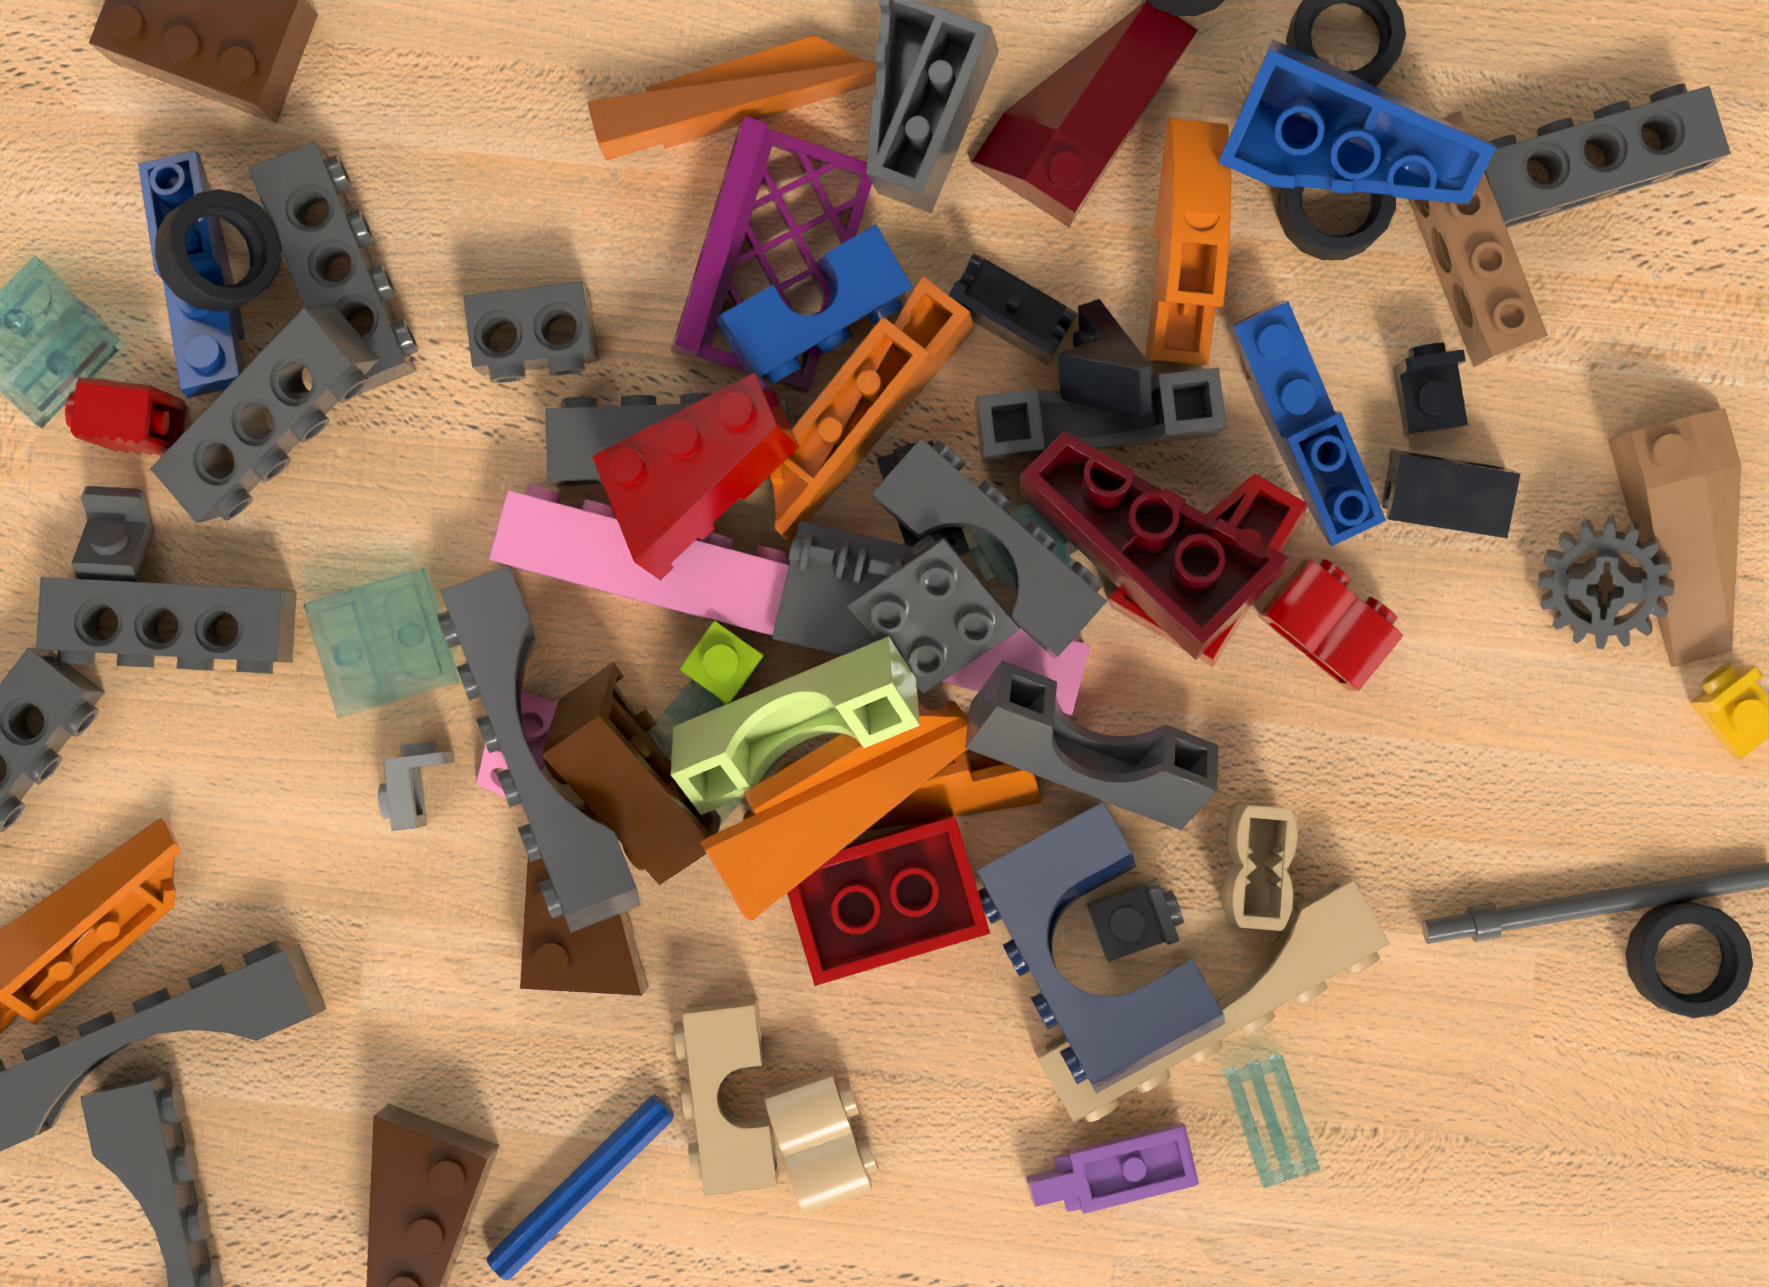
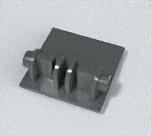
M800 520L797 534L794 536L791 546L789 568L772 639L839 655H845L876 642L877 640L850 611L847 604L915 558L916 556L912 552L913 547Z
M931 535L923 537L914 545L912 552L916 556L915 558L847 604L850 611L877 641L888 636L890 637L915 676L916 686L923 694L1020 630V626L945 538L935 541Z

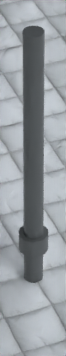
M1769 863L1496 908L1493 903L1470 906L1465 914L1423 920V936L1427 944L1472 937L1474 942L1498 939L1503 931L1769 887Z

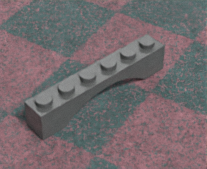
M508 565L440 590L447 611L437 614V618L449 649L461 645L467 663L456 667L468 700L480 697L487 716L476 719L489 754L501 750L508 768L497 773L509 808L518 804L522 805L529 823L518 827L530 863L542 858L550 879L538 884L551 918L564 915L570 933L641 906L636 884L615 832L588 818L563 798L541 772L526 744L522 729L521 694L526 665L536 639L530 616L510 566Z
M276 940L242 955L247 965L226 975L222 964L187 978L192 990L171 998L167 988H164L132 1002L136 1012L132 1016L116 1022L111 1011L76 1026L81 1038L61 1046L57 1035L29 1046L21 1050L25 1062L9 1069H5L3 1061L0 1059V1151L53 1128L68 1100L88 1075L115 1052L135 1041L157 1034L188 1030L230 1033L257 1041L326 1010L327 1008L300 944L281 951Z
M170 1072L103 1086L81 1096L80 1099L92 1155L120 1179L141 1205L159 1242L166 1264L168 1287H223L220 1268L216 1262H210L206 1239L210 1235L209 1214L205 1205L198 1203L193 1180L197 1178L198 1174L196 1154L190 1144L185 1145L181 1121L185 1117L184 1097L180 1088L177 1085L173 1086Z

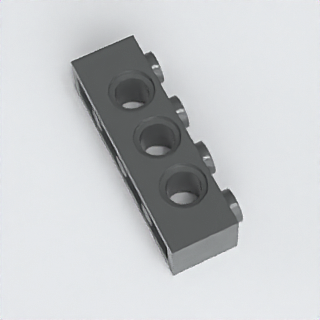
M1685 83L1677 84L1650 95L1651 103L1631 109L1628 100L1621 101L1593 113L1595 120L1574 126L1572 118H1564L1536 130L1538 137L1517 143L1515 135H1507L1489 141L1495 144L1497 148L1485 170V174L1506 229L1704 170L1730 155L1731 152L1710 85L1688 92ZM1642 127L1652 128L1658 133L1661 139L1660 150H1654L1644 143L1641 136ZM1585 143L1594 144L1602 150L1605 156L1604 167H1596L1586 159L1584 154ZM1528 160L1538 161L1546 167L1549 173L1547 185L1536 183L1531 179L1527 172Z
M314 141L248 168L265 211L275 225L282 253L304 307L333 304L349 323L351 318L359 311L372 310L373 326L361 338L380 360L365 374L369 382L357 395L416 372L417 370L411 354L419 351L416 340L404 318L396 321L388 301L396 297L393 283L383 264L374 266L366 245L374 243V238L362 211L358 209L352 212L344 191L351 189L352 184L340 157L337 154L330 157ZM317 202H328L329 214L326 220L318 226L307 227L305 215L310 206ZM339 256H350L352 265L347 277L338 282H329L327 269L332 260Z
M333 304L304 307L150 469L196 523L222 517L225 521L230 520L251 504L253 497L249 493L260 481L267 482L273 479L289 465L291 459L287 454L299 442L305 443L311 440L328 425L330 420L326 414L338 402L344 403L349 401L365 388L369 382L365 374L380 359ZM304 367L308 369L312 378L310 391L303 383L302 373ZM265 408L272 415V430L268 428L264 419ZM227 448L233 454L234 468L230 466L227 460Z
M40 577L36 649L58 651L57 663L95 665V653L117 654V666L154 668L155 656L177 657L176 669L214 671V659L237 660L236 672L273 674L274 662L293 663L297 593L281 589ZM108 608H112L118 617V628L112 637L105 639L99 631L98 622L101 614ZM172 611L178 620V631L175 637L166 643L158 634L157 624L164 613ZM230 613L237 620L238 635L231 644L224 646L217 637L216 627L219 620Z
M27 648L0 683V755L4 758L7 765L6 776L0 783V832L8 829L22 814L25 804L21 800L33 784L39 785L43 783L57 769L62 760V756L58 752L71 735L74 737L81 735L93 723L99 712L95 705L105 693L68 663H57V655L51 650ZM34 706H37L44 716L43 729L36 737L28 731L26 726V716Z

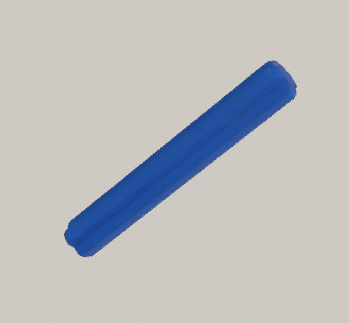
M657 1095L650 1096L490 1253L486 1260L490 1268L503 1280H510L672 1122L674 1113L669 1105Z

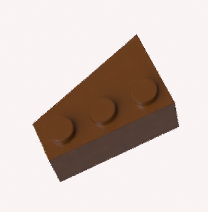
M105 0L89 44L114 64L277 123L318 14L306 0Z
M612 662L559 699L541 755L553 778L560 784H568L582 799L589 817L615 832L617 839L623 845L625 855L632 865L639 870H646L661 885L707 854L700 842L719 832L721 817L716 809L701 815L671 776V761L667 759L648 732L657 723L647 709L638 714L635 713L615 684L623 679L624 675L615 662Z
M573 805L590 818L584 805ZM528 858L520 989L642 996L649 988L645 970L642 969L633 935L634 929L627 911L570 933L564 915L551 918L538 884L550 879L542 858L531 863Z
M388 1104L373 1116L366 1287H447L500 1145Z

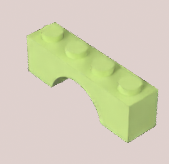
M885 637L674 726L671 776L701 815L744 798L743 793L759 784L769 767L781 755L809 738L828 733H842L855 738L863 748H866L920 726L916 678L890 637Z

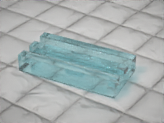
M1276 1053L1268 1056V1059L1262 1061L1255 1060L1246 1063L1244 1067L1238 1069L1234 1067L1223 1071L1262 1187L1267 1188L1321 1170L1283 1055ZM1271 1072L1274 1073L1303 1160L1292 1164L1263 1076ZM1250 1079L1280 1166L1279 1169L1273 1171L1270 1169L1242 1082Z

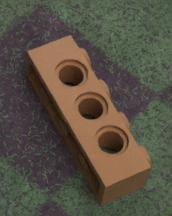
M1461 111L1441 118L1468 131ZM1485 172L1469 204L1408 199L1473 367L1529 347L1548 336Z

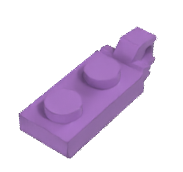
M1182 1122L1067 1150L1066 1154L1053 1157L1056 1169L1026 1177L1031 1200L1035 1207L1064 1200L1067 1212L1082 1210L1083 1214L1199 1185L1186 1126Z

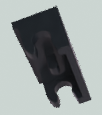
M975 252L969 259L968 266L959 281L955 282L948 294L970 311L974 323L1046 365L1049 364L1078 312Z
M1391 449L1382 508L1387 509L1386 518L1388 520L1508 538L1521 474L1507 467Z

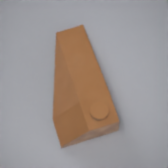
M1723 408L1679 418L1609 439L1608 442L1631 524L1633 522L1639 524L1638 540L1643 543L1645 540L1656 536L1660 540V548L1654 555V558L1670 557L1672 562V570L1659 577L1674 580V594L1658 596L1668 604V613L1665 618L1657 617L1671 667L1731 652L1733 645L1741 462L1726 409Z

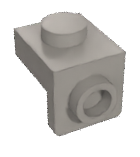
M436 741L400 745L401 757L383 759L386 783L379 785L378 800L383 819H390L391 831L427 826L421 767L455 763L454 751L437 753Z

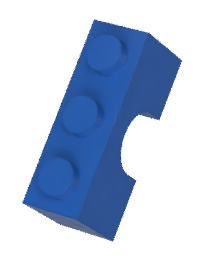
M876 224L827 252L816 262L828 282L830 292L828 304L822 313L801 315L792 311L783 302L772 284L718 317L715 322L747 376L755 373L759 378L766 376L770 384L773 385L802 368L797 357L817 345L821 354L824 355L853 338L848 327L860 319L868 316L872 325H875L882 317L887 318L903 308L898 297L913 287Z

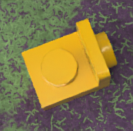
M1726 664L1720 667L1701 682L1700 686L1704 691L1689 702L1730 755L1736 759H1743L1769 738V697L1756 682L1763 676L1756 665L1735 666L1733 668L1731 664Z

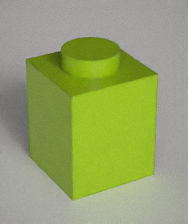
M714 620L679 670L723 702L729 704L738 699L768 656L725 625Z

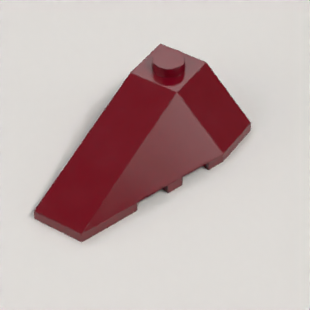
M1145 0L1007 109L971 161V164L1059 222L1070 227L1196 35L1198 29L1178 16H1173L1153 7Z

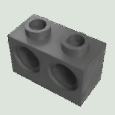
M583 281L463 296L472 368L482 376L489 375L490 382L492 383L526 379L525 370L549 368V374L554 376L577 374L585 371L584 363L599 361L591 294ZM563 317L574 319L577 324V330L570 342L563 345L549 343L548 330L555 320ZM502 325L515 326L517 340L514 346L508 351L501 353L491 351L489 340L492 332Z

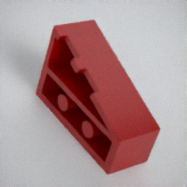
M752 373L593 455L592 458L634 563L661 581L674 568L671 563L697 538L700 540L706 538L716 528L713 523L739 498L744 501L799 448V445L777 395L755 373Z
M1254 473L1206 515L1217 521L1222 519L1242 530L1241 534L1267 549L1272 547L1283 553L1305 517L1308 503ZM1120 588L1108 597L1111 608L1184 650ZM1250 606L1198 658L1199 660L1214 667Z

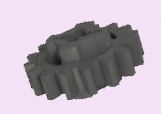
M1607 517L1604 530L1595 531L1588 519L1583 520L1581 523V536L1577 539L1572 534L1563 531L1559 535V544L1563 552L1547 549L1544 555L1543 562L1554 570L1542 571L1539 573L1538 586L1552 589L1542 595L1540 604L1542 609L1558 608L1553 618L1554 628L1557 630L1569 623L1573 625L1572 641L1575 643L1583 640L1587 633L1595 635L1597 649H1604L1608 636L1612 635L1617 636L1623 647L1629 646L1630 630L1634 628L1646 636L1652 633V622L1649 615L1665 618L1668 613V604L1658 596L1674 594V580L1659 577L1672 570L1670 557L1654 558V555L1660 548V540L1654 536L1643 543L1639 541V524L1635 522L1626 529L1625 533L1616 531L1614 517ZM1597 548V553L1586 562L1572 563L1584 552ZM1619 550H1623L1635 557L1642 567H1631L1619 554ZM1609 562L1610 575H1613V585L1611 591L1608 592L1607 603H1602V591H1599L1598 582L1600 574H1603L1604 563ZM1570 599L1580 600L1592 612V616L1578 609ZM1628 603L1638 604L1630 612L1614 617Z

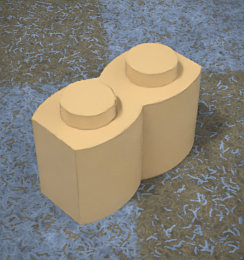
M1236 803L1230 814L1226 831L1227 848L1233 862L1227 870L1222 888V903L1225 915L1229 922L1239 928L1282 931L1290 918L1293 907V887L1287 868L1294 858L1298 840L1294 814L1290 808L1282 806Z
M830 1069L766 1091L764 1097L766 1109L803 1214L872 1191L870 1174L879 1171V1166L869 1137L866 1136L858 1139L850 1117L860 1114L849 1079L838 1082L834 1069Z

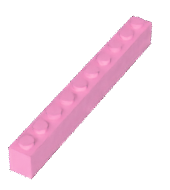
M527 484L524 494L507 491L489 557L490 561L700 618L715 620L760 634L773 635L789 568L790 554L757 546L753 556L731 550L734 539L710 533L703 540L697 538L671 563L674 568L660 581L634 563L612 506L584 500L582 510L559 504L561 493ZM1020 629L942 682L979 692L1003 660L1057 681L1056 696L1058 704L1065 715H1072L1090 645L1077 642V635L1059 657L1053 658Z

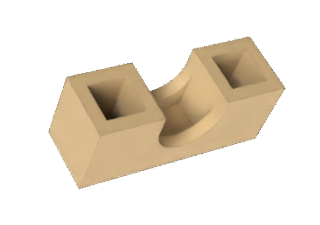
M758 998L687 1006L682 1013L683 1023L674 1024V1042L677 1059H688L690 1082L681 1083V1099L685 1120L695 1118L698 1142L688 1144L692 1179L702 1178L704 1196L777 1187L779 1168L774 1130L769 1116L757 1118L741 1117L727 1107L721 1093L722 1081L731 1072L740 1068L762 1066L765 1054Z

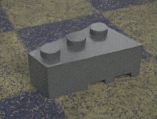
M880 0L879 43H876L875 55L877 65L875 97L872 99L866 174L878 194L932 213L999 49L992 27L919 0Z

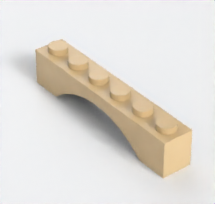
M1341 876L1293 903L1291 915L1285 928L1279 933L1264 959L1240 985L1217 1000L1225 1018V1024L1097 1094L1088 1079L1079 1084L1075 1082L1059 1052L1070 1046L1064 1033L1036 1048L1034 1051L1072 1121L1075 1122L1085 1117L1087 1122H1093L1114 1111L1119 1106L1116 1098L1137 1087L1140 1093H1144L1167 1081L1171 1077L1168 1069L1189 1058L1192 1063H1197L1214 1055L1223 1048L1220 1040L1241 1028L1244 1034H1248L1264 1027L1276 1017L1272 1010L1293 999L1296 1004H1302L1317 997L1328 988L1325 980L1343 970H1346L1348 975H1352L1370 967L1380 959L1377 951L1389 945L1390 942L1355 880Z

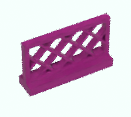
M744 116L738 128L670 350L691 358L696 356L742 372L745 371L735 354L711 347L717 329L715 321L721 315L727 292L735 306L743 302L731 280L735 267L756 257L770 285H774L783 302L792 311L794 309L784 290L812 276L823 296L820 311L812 315L822 313L829 301V285L826 284L820 272L821 270L812 257L801 234L829 220L840 240V245L855 237L872 186V182L866 174L867 162L766 128L768 123L748 116ZM772 146L795 154L805 176L777 189L766 168ZM809 159L825 164V166L814 171ZM835 169L860 176L854 198L836 208H833L818 179ZM761 181H763L769 194L756 200ZM810 182L825 213L797 227L781 196ZM773 201L789 232L760 246L749 225L752 211ZM850 209L844 228L838 215ZM744 237H746L752 250L738 257ZM793 239L808 269L779 283L764 253ZM817 345L806 351L800 375L792 373L776 383L808 392L821 354Z

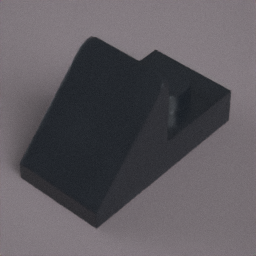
M1100 299L1078 305L1079 331L1073 334L1074 348L1065 350L1058 356L1060 396L1062 399L1069 403L1140 417L1151 414V365Z

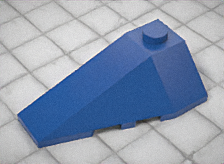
M1272 39L1218 163L1272 187L1291 189L1307 187L1330 189L1331 192L1352 194L1353 191L1393 195L1395 198L1469 204L1497 146L1329 63Z

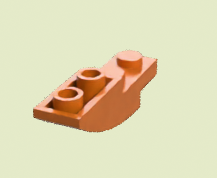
M1168 118L1153 234V238L1159 239L1145 353L1146 359L1207 366L1209 364L1216 307L1223 308L1229 254L1231 168L1218 163L1229 138L1228 124Z

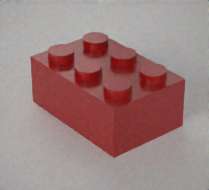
M954 813L848 844L787 893L814 986L991 934Z

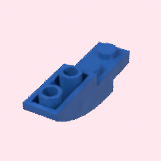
M196 150L138 163L154 270L160 278L161 275L154 256L156 233L165 216L195 194L211 191L200 155ZM214 216L199 218L191 224L185 236V248L190 263L203 278L219 286L233 285L234 280L219 218ZM163 280L180 390L188 398L225 390L244 370L239 340L245 339L240 308L221 312L197 309L175 296Z
M1282 300L1229 325L1250 377L1246 378V381L1291 477L1302 498L1308 503L1307 507L1329 545L1334 546L1385 522V516L1341 412L1334 411L1289 301Z

